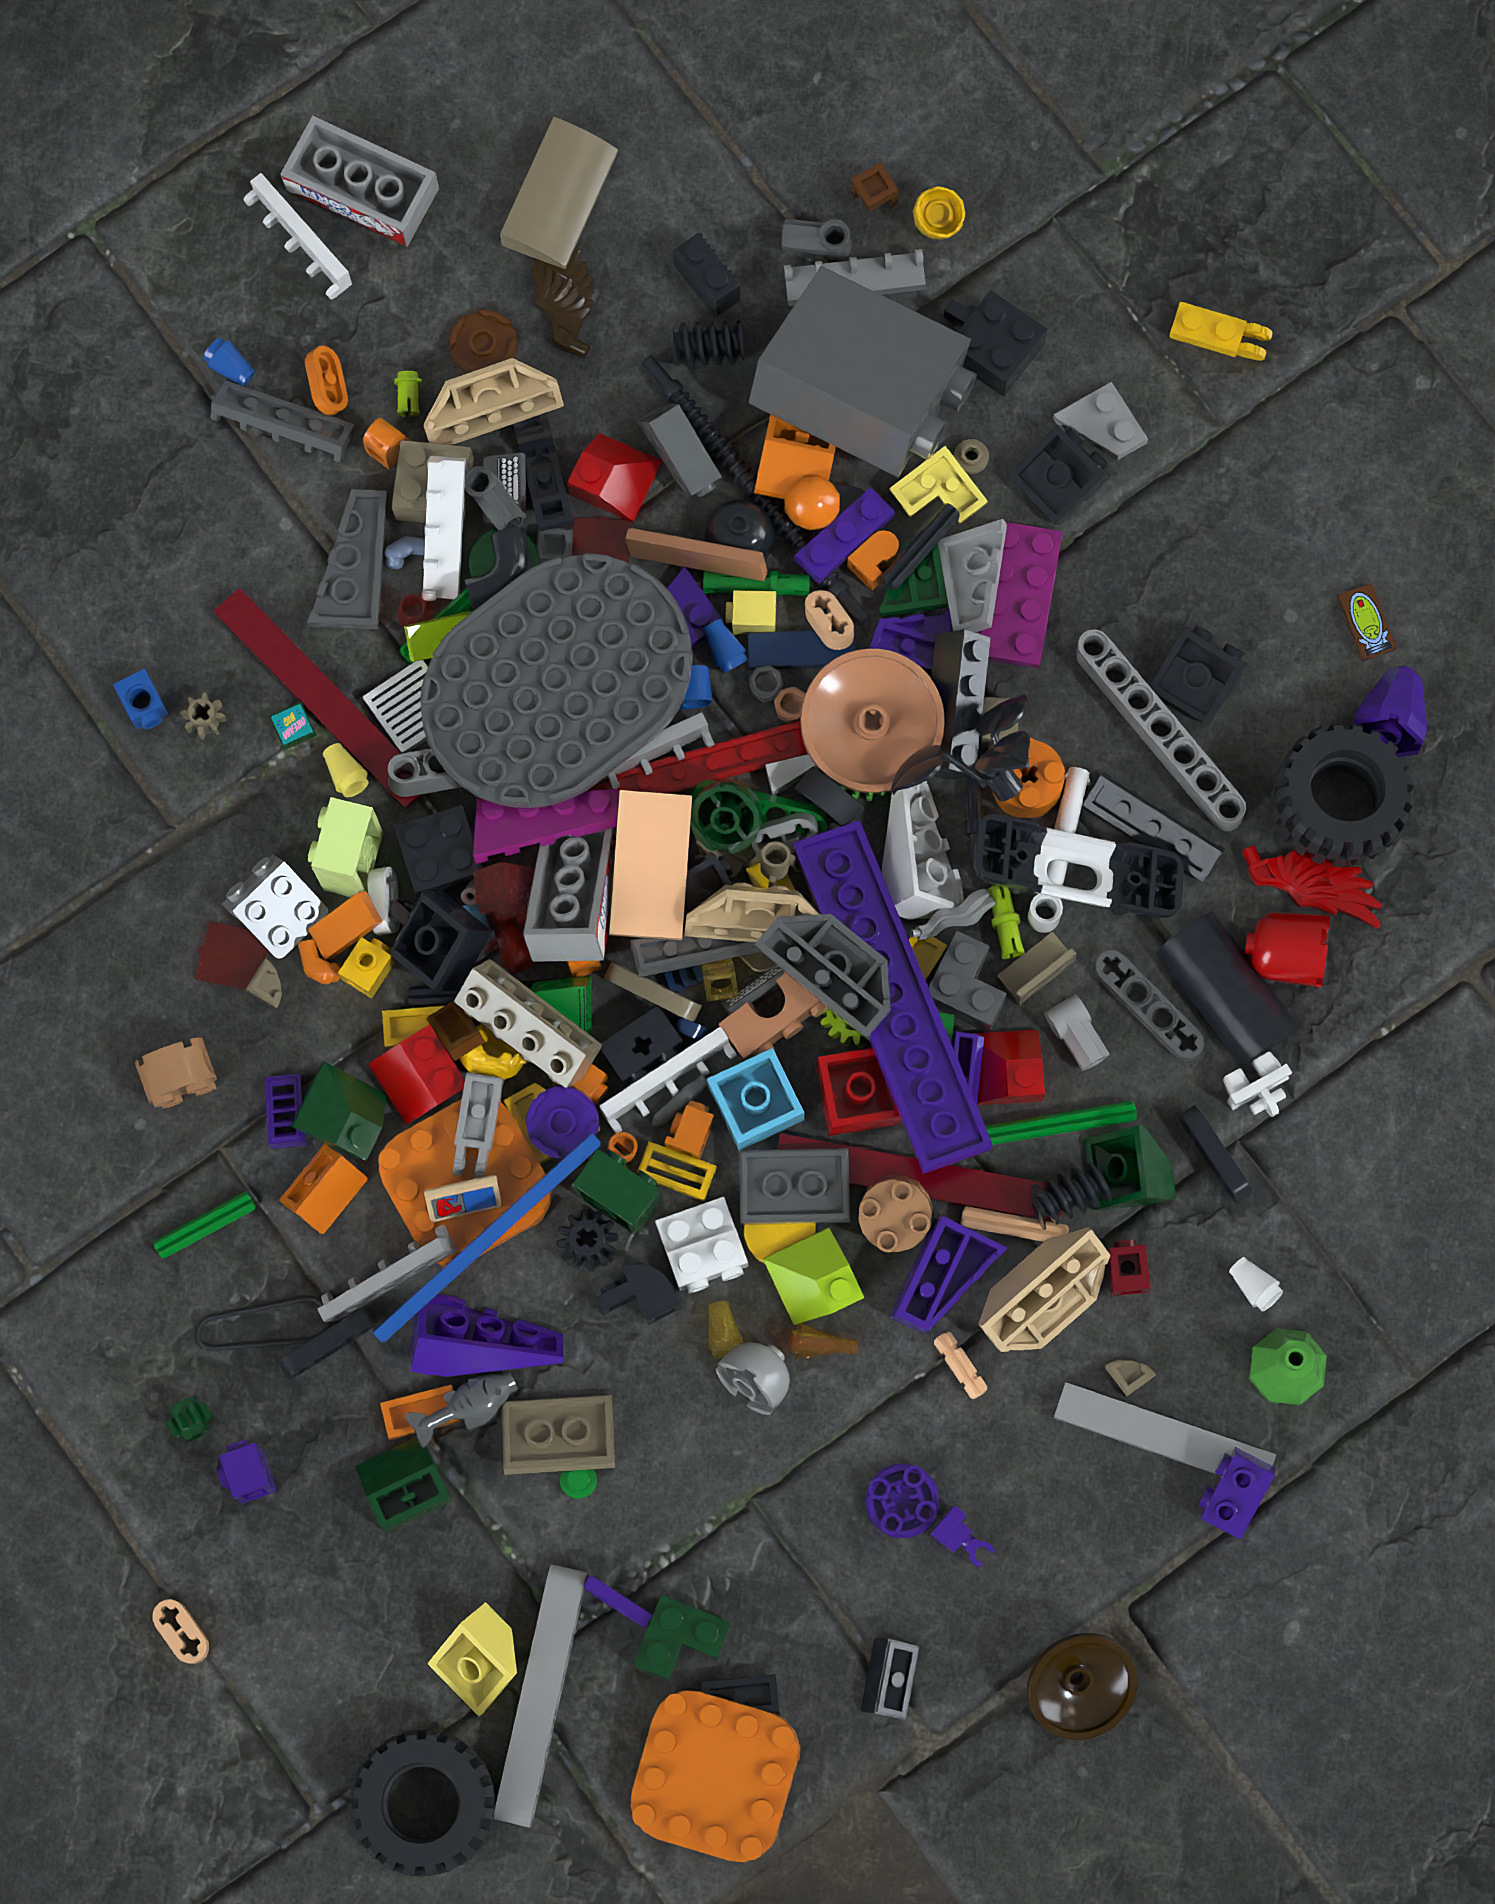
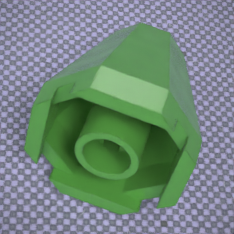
M1276 1328L1253 1346L1249 1379L1267 1402L1299 1406L1324 1386L1327 1355L1308 1332ZM1294 1359L1297 1365H1292L1289 1360Z

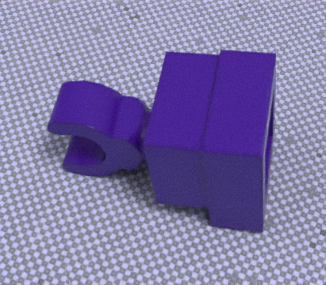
M955 1505L929 1535L951 1553H954L961 1546L968 1553L969 1561L974 1566L981 1567L982 1563L975 1557L976 1549L983 1547L989 1553H993L994 1548L988 1542L978 1541L970 1535L972 1530L961 1522L966 1514Z

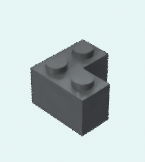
M956 931L929 986V990L938 1010L946 1014H954L955 1018L987 1033L991 1031L1005 1003L1007 993L976 979L988 956L989 945Z

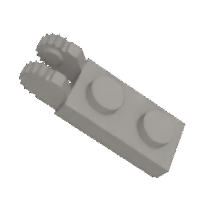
M473 1073L466 1074L454 1145L457 1147L453 1175L461 1176L465 1170L467 1147L479 1149L474 1170L475 1177H485L489 1151H492L504 1082L503 1078Z

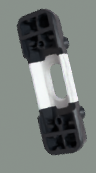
M989 814L978 823L974 851V870L976 877L981 882L1007 887L1014 894H1021L1027 891L1109 908L1116 915L1133 913L1152 918H1169L1174 916L1181 907L1184 865L1180 857L1174 852L1132 842L1121 844L1040 827L1037 822L999 814ZM1053 860H1061L1088 866L1096 873V887L1092 890H1081L1055 884L1047 876L1048 863Z

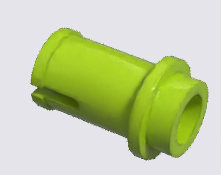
M400 371L397 373V378L394 379V384L398 386L397 415L406 417L408 402L409 417L418 416L420 414L418 386L422 384V379L418 378V372Z

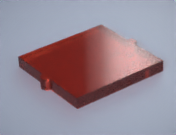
M601 516L600 519L574 518L572 556L584 555L585 553L602 554L630 564V553L625 537L628 528H632V521L609 520L605 516Z
M209 922L204 945L199 948L201 957L195 979L245 990L266 958L267 948L250 930Z

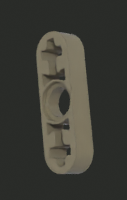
M612 961L604 976L606 980L693 1022L702 1007L701 1004L644 976L639 977L638 973Z

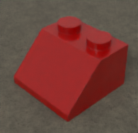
M430 1024L368 1063L406 1125L464 1090L465 1079Z

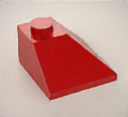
M599 433L583 450L568 480L570 496L634 523L663 460Z
M1038 1030L971 1033L984 1037L977 1105L1043 1102L1045 1095L1043 1060Z

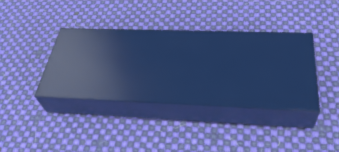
M815 630L748 633L749 671L768 665L775 669L824 668L841 655L855 651L854 638L852 644L847 648L833 650L822 642Z

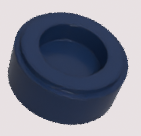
M677 1015L673 1024L675 1030L697 1040L707 1036L711 1030Z

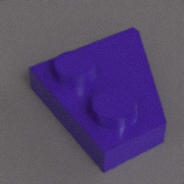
M950 610L945 611L943 615L924 617V614L910 615L904 619L897 617L879 619L869 649H883L901 654L914 661L927 674L931 675L936 634L951 632L952 629Z

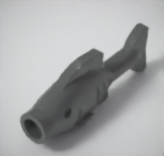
M509 1371L501 1374L476 1376L468 1379L457 1391L444 1394L443 1400L448 1404L446 1407L428 1416L422 1413L409 1412L405 1418L416 1432L421 1447L424 1448L432 1437L433 1429L452 1419L464 1420L467 1431L485 1425L496 1415L499 1407L507 1400L509 1395L517 1390V1386Z

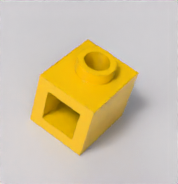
M361 937L338 972L341 980L368 997L373 998L395 964L393 957L389 954L390 948L375 938L369 942Z

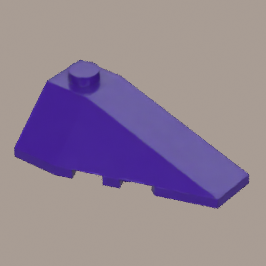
M437 1294L414 1316L410 1347L411 1372L448 1377L563 1363V1334L524 1320L512 1323L497 1317L498 1311L486 1308L484 1313L465 1306L466 1300L454 1296Z

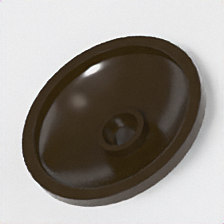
M1096 1633L1073 1634L1053 1643L1034 1663L1027 1683L1028 1703L1039 1724L1055 1736L1069 1740L1094 1738L1115 1727L1130 1710L1137 1691V1673L1131 1657L1115 1640ZM1080 1672L1076 1679H1070L1072 1674Z

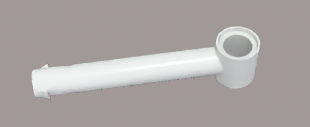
M1070 767L1064 779L1066 782L1054 827L1055 830L1075 834L1086 786L1091 785L1090 773L1087 770ZM1053 860L1048 863L1047 876L1053 883L1063 886L1068 862ZM1038 894L1033 898L1027 918L1029 925L1035 931L1047 933L1057 927L1063 910L1060 898ZM1040 906H1047L1053 910L1054 916L1050 919H1043L1037 915L1036 909Z

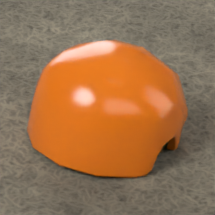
M820 476L799 479L792 489L785 494V513L792 523L804 529L815 530L825 528L839 513L840 494L833 483Z

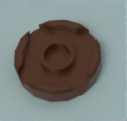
M486 309L477 310L475 313H471L468 316L466 314L459 318L451 329L448 341L452 360L458 369L465 374L511 358L516 359L519 347L516 331L509 319L496 311Z

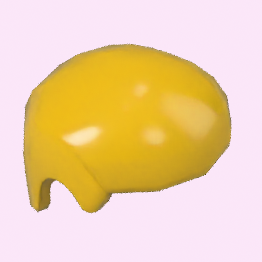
M940 186L932 187L921 193L913 209L914 222L919 231L928 238L937 240L947 239L956 234L963 226L966 214L963 200L955 191Z

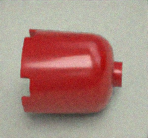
M1270 912L1262 916L1257 922L1255 933L1247 932L1245 954H1252V966L1255 972L1260 977L1272 981L1322 988L1330 916Z

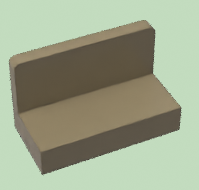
M1051 932L999 973L996 979L1020 1006L1073 964L1077 953L1073 948L1068 951L1057 936Z

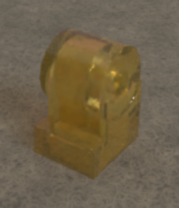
M732 958L702 964L707 1002L738 996ZM718 979H727L731 982L728 987L723 989H716L711 986Z

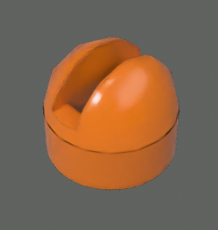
M619 1132L611 1137L607 1150H612L629 1162L634 1158L638 1145L636 1139L631 1134ZM615 1144H617V1146H618L624 1153H626L627 1156H623V1155H622L615 1147H613V1146H614Z

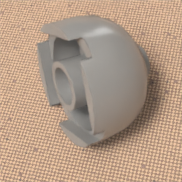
M744 1342L736 1345L717 1364L719 1366L716 1368V1373L727 1390L735 1397L739 1390L751 1400L746 1406L760 1414L770 1415L784 1399L790 1384L788 1368L783 1362L785 1357L778 1348L770 1344L765 1346L761 1343Z

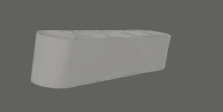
M432 749L396 755L388 764V785L390 790L400 797L426 794L462 786L454 781L446 771L435 773L431 770L433 766L440 765ZM407 771L413 776L409 779L401 780L395 775L398 772Z

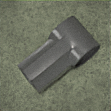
M785 219L782 232V251L824 255L828 260L841 261L851 251L850 230L846 223L838 219H831L825 223ZM832 236H840L844 239L837 245L827 242Z
M474 466L469 469L465 474L464 489L475 499L496 528L502 530L522 526L527 516L505 489L502 481L484 466ZM489 480L488 487L479 492L478 489L482 482Z

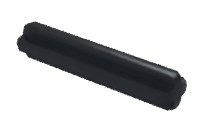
M949 503L944 504L884 572L882 582L891 590H897L960 517V512Z

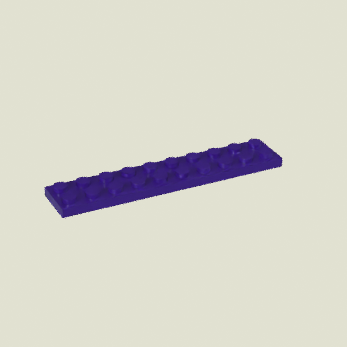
M860 820L794 842L792 850L817 912L819 914H832L888 961L891 1011L868 1038L923 1174L992 1150L993 1144Z

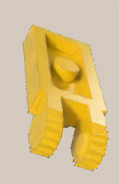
M1180 302L1169 337L1232 357L1238 355L1261 361L1265 359L1266 350L1251 343H1241L1242 336L1261 341H1270L1273 332L1268 327L1256 323H1247V321Z

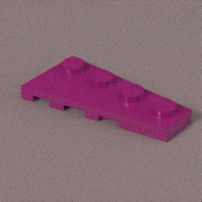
M619 789L585 791L564 802L536 808H514L477 798L473 850L475 863L488 861L487 856L505 852V856L520 852L519 848L540 843L541 847L554 844L555 840L562 836L571 834L576 838L617 827Z

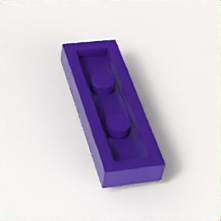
M870 488L795 555L794 560L820 584L868 538L885 526L894 517L895 511Z

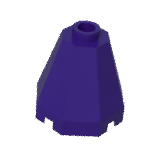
M1407 666L1387 669L1358 707L1353 724L1362 725V732L1370 734L1372 730H1375L1382 734L1380 737L1382 742L1387 745L1391 741L1398 748L1395 753L1397 757L1418 755L1427 731L1422 679L1412 668Z

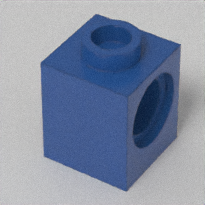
M145 668L113 684L137 730L153 728L162 722V717L168 715ZM142 696L151 698L147 707L143 709L134 708L135 701Z

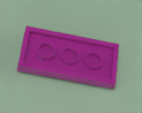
M1006 522L1007 529L992 627L976 633L991 638L989 661L1039 669L1063 531Z

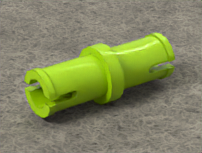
M999 885L992 886L987 889L989 897H992L995 901V905L992 907L994 918L991 920L993 929L997 930L1002 951L1001 956L1003 959H1010V954H1012V958L1020 957L1025 952L1018 929L1020 917L1014 911L1011 893L1007 887L1002 886V889H1000Z

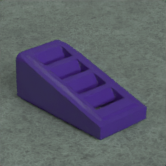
M301 1074L264 1077L269 1147L271 1149L307 1146V1135L297 1129L296 1132L278 1134L277 1128L290 1127L294 1119L276 1120V1114L295 1112L296 1117L303 1103ZM294 1085L293 1092L274 1094V1087ZM294 1099L295 1105L275 1107V1101Z

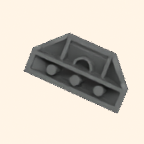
M832 914L777 917L755 943V946L787 975L866 1038L870 1036L891 1011L887 959Z

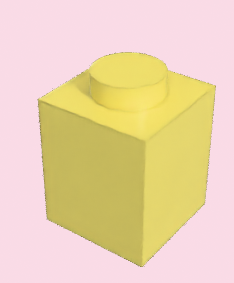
M733 591V602H726V623H732L733 635L775 632L776 592Z

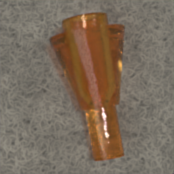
M799 1323L797 1330H791L789 1351L795 1352L796 1360L830 1355L833 1352L857 1354L858 1340L835 1338L831 1334Z

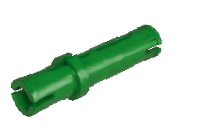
M771 570V573H767L763 582L704 571L703 592L704 594H733V591L776 592V598H778V595L807 597L810 594V575L779 573L778 570Z

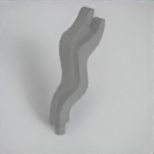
M986 889L977 890L969 895L960 906L939 909L927 924L918 926L916 930H910L909 935L910 937H917L918 940L934 937L950 926L974 925L987 910L995 905V901L992 897H989Z

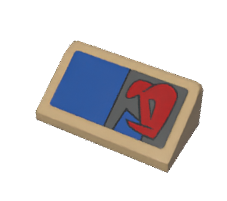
M494 1175L427 1189L424 1192L431 1222L501 1207L497 1178Z

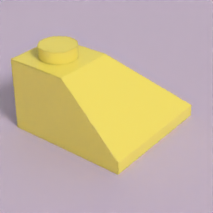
M486 1602L458 1625L427 1663L479 1717L517 1674L512 1629Z

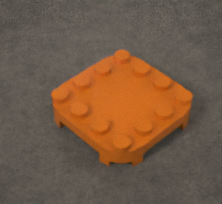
M462 1099L398 1134L386 1144L379 1154V1173L382 1183L413 1239L423 1247L438 1238L435 1228L444 1225L448 1230L458 1251L436 1263L442 1267L545 1174L512 1114L501 1101L492 1151H489L485 1177L494 1175L497 1178L501 1198V1207L437 1222H431L424 1195L425 1190L477 1179L474 1170L479 1149L466 1147L465 1170L461 1176L453 1175L457 1147L454 1145ZM552 1191L481 1255L528 1228L536 1227L543 1221L550 1206Z
M686 1690L669 1695L659 1705L652 1719L632 1789L631 1810L633 1821L645 1833L658 1840L724 1860L747 1862L759 1858L773 1846L779 1834V1826L797 1762L800 1759L801 1745L795 1730L787 1722V1719L775 1713L703 1693L702 1691Z

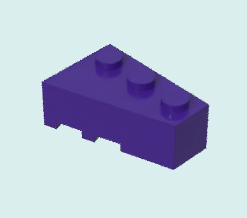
M944 1216L935 1218L888 1317L919 1333L928 1332L960 1299L962 1294L982 1276L984 1271L1001 1256L1007 1247Z

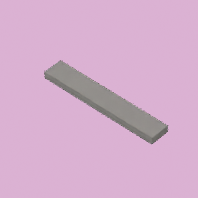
M1067 1382L1064 1384L1053 1417L1054 1419L1216 1474L1215 1470L1224 1453L1231 1456L1235 1447L1272 1466L1276 1454Z

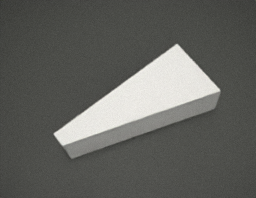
M803 755L766 764L765 768L771 794L776 796L800 781L811 767L818 769L810 756Z

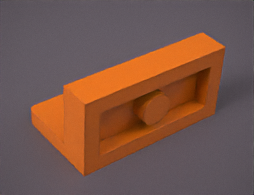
M324 1144L279 1201L305 1220L320 1234H324L366 1183L367 1177L341 1154Z

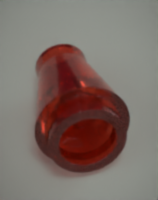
M503 918L492 926L496 935L503 967L508 968L511 973H518L528 969L535 963L532 961L523 934L514 925L511 918Z

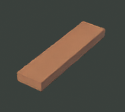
M628 528L625 537L631 557L763 582L768 572L763 553L634 528Z

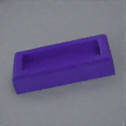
M590 1575L584 1584V1589L588 1593L644 1629L649 1627L653 1617L652 1614Z

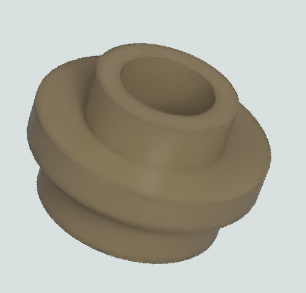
M968 439L962 441L956 447L954 458L967 474H976L987 466L989 452L982 442ZM968 451H974L978 457L975 460H969L965 457V454Z

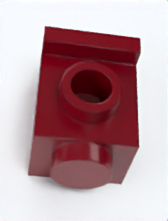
M1136 1240L1115 1242V1248L1108 1249L1110 1254L1108 1267L1111 1297L1148 1293L1151 1286L1146 1245H1136ZM1125 1262L1132 1264L1134 1272L1130 1275L1122 1273L1120 1269L1121 1264Z

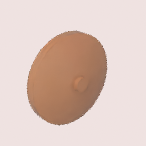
M861 649L834 659L813 679L807 689L801 707V735L806 751L813 763L836 784L863 793L891 791L895 774L904 761L921 749L934 745L940 746L944 732V709L935 684L928 674L914 661L889 650Z

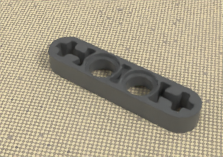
M1107 950L1101 953L1096 960L1094 968L1095 975L1099 981L1177 1059L1188 1062L1198 1058L1204 1047V1038L1200 1031L1122 953L1116 950ZM1107 960L1109 963H1112L1116 960L1119 962L1117 971L1123 977L1126 976L1127 972H1130L1133 976L1127 978L1119 989L1115 984L1119 983L1120 978L1113 972H1110L1108 975L1103 972L1105 968L1103 961ZM1131 984H1141L1146 989V998L1141 1002L1131 1001L1126 994L1128 986ZM1158 1009L1167 1010L1172 1016V1023L1165 1028L1157 1027L1151 1018L1154 1011ZM1178 1023L1183 1026L1179 1029L1178 1033L1187 1040L1193 1037L1196 1040L1193 1045L1194 1052L1190 1049H1186L1184 1052L1181 1051L1179 1047L1182 1042L1175 1034L1171 1040L1166 1037V1035L1173 1032Z

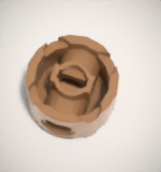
M202 1037L190 1039L192 1046L184 1048L181 1041L142 1056L143 1061H135L148 1101L155 1108L162 1106L163 1109L178 1105L183 1102L182 1095L187 1093L188 1095L195 1093L196 1096H200L217 1089L214 1083L217 1077Z
M891 1174L877 1179L867 1188L859 1206L858 1220L862 1233L871 1244L884 1252H901L913 1248L924 1239L931 1225L933 1206L928 1192L920 1182L907 1176Z

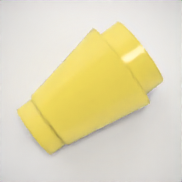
M340 743L333 744L324 750L323 756L337 792L342 793L345 797H353L361 793L368 786L367 772Z

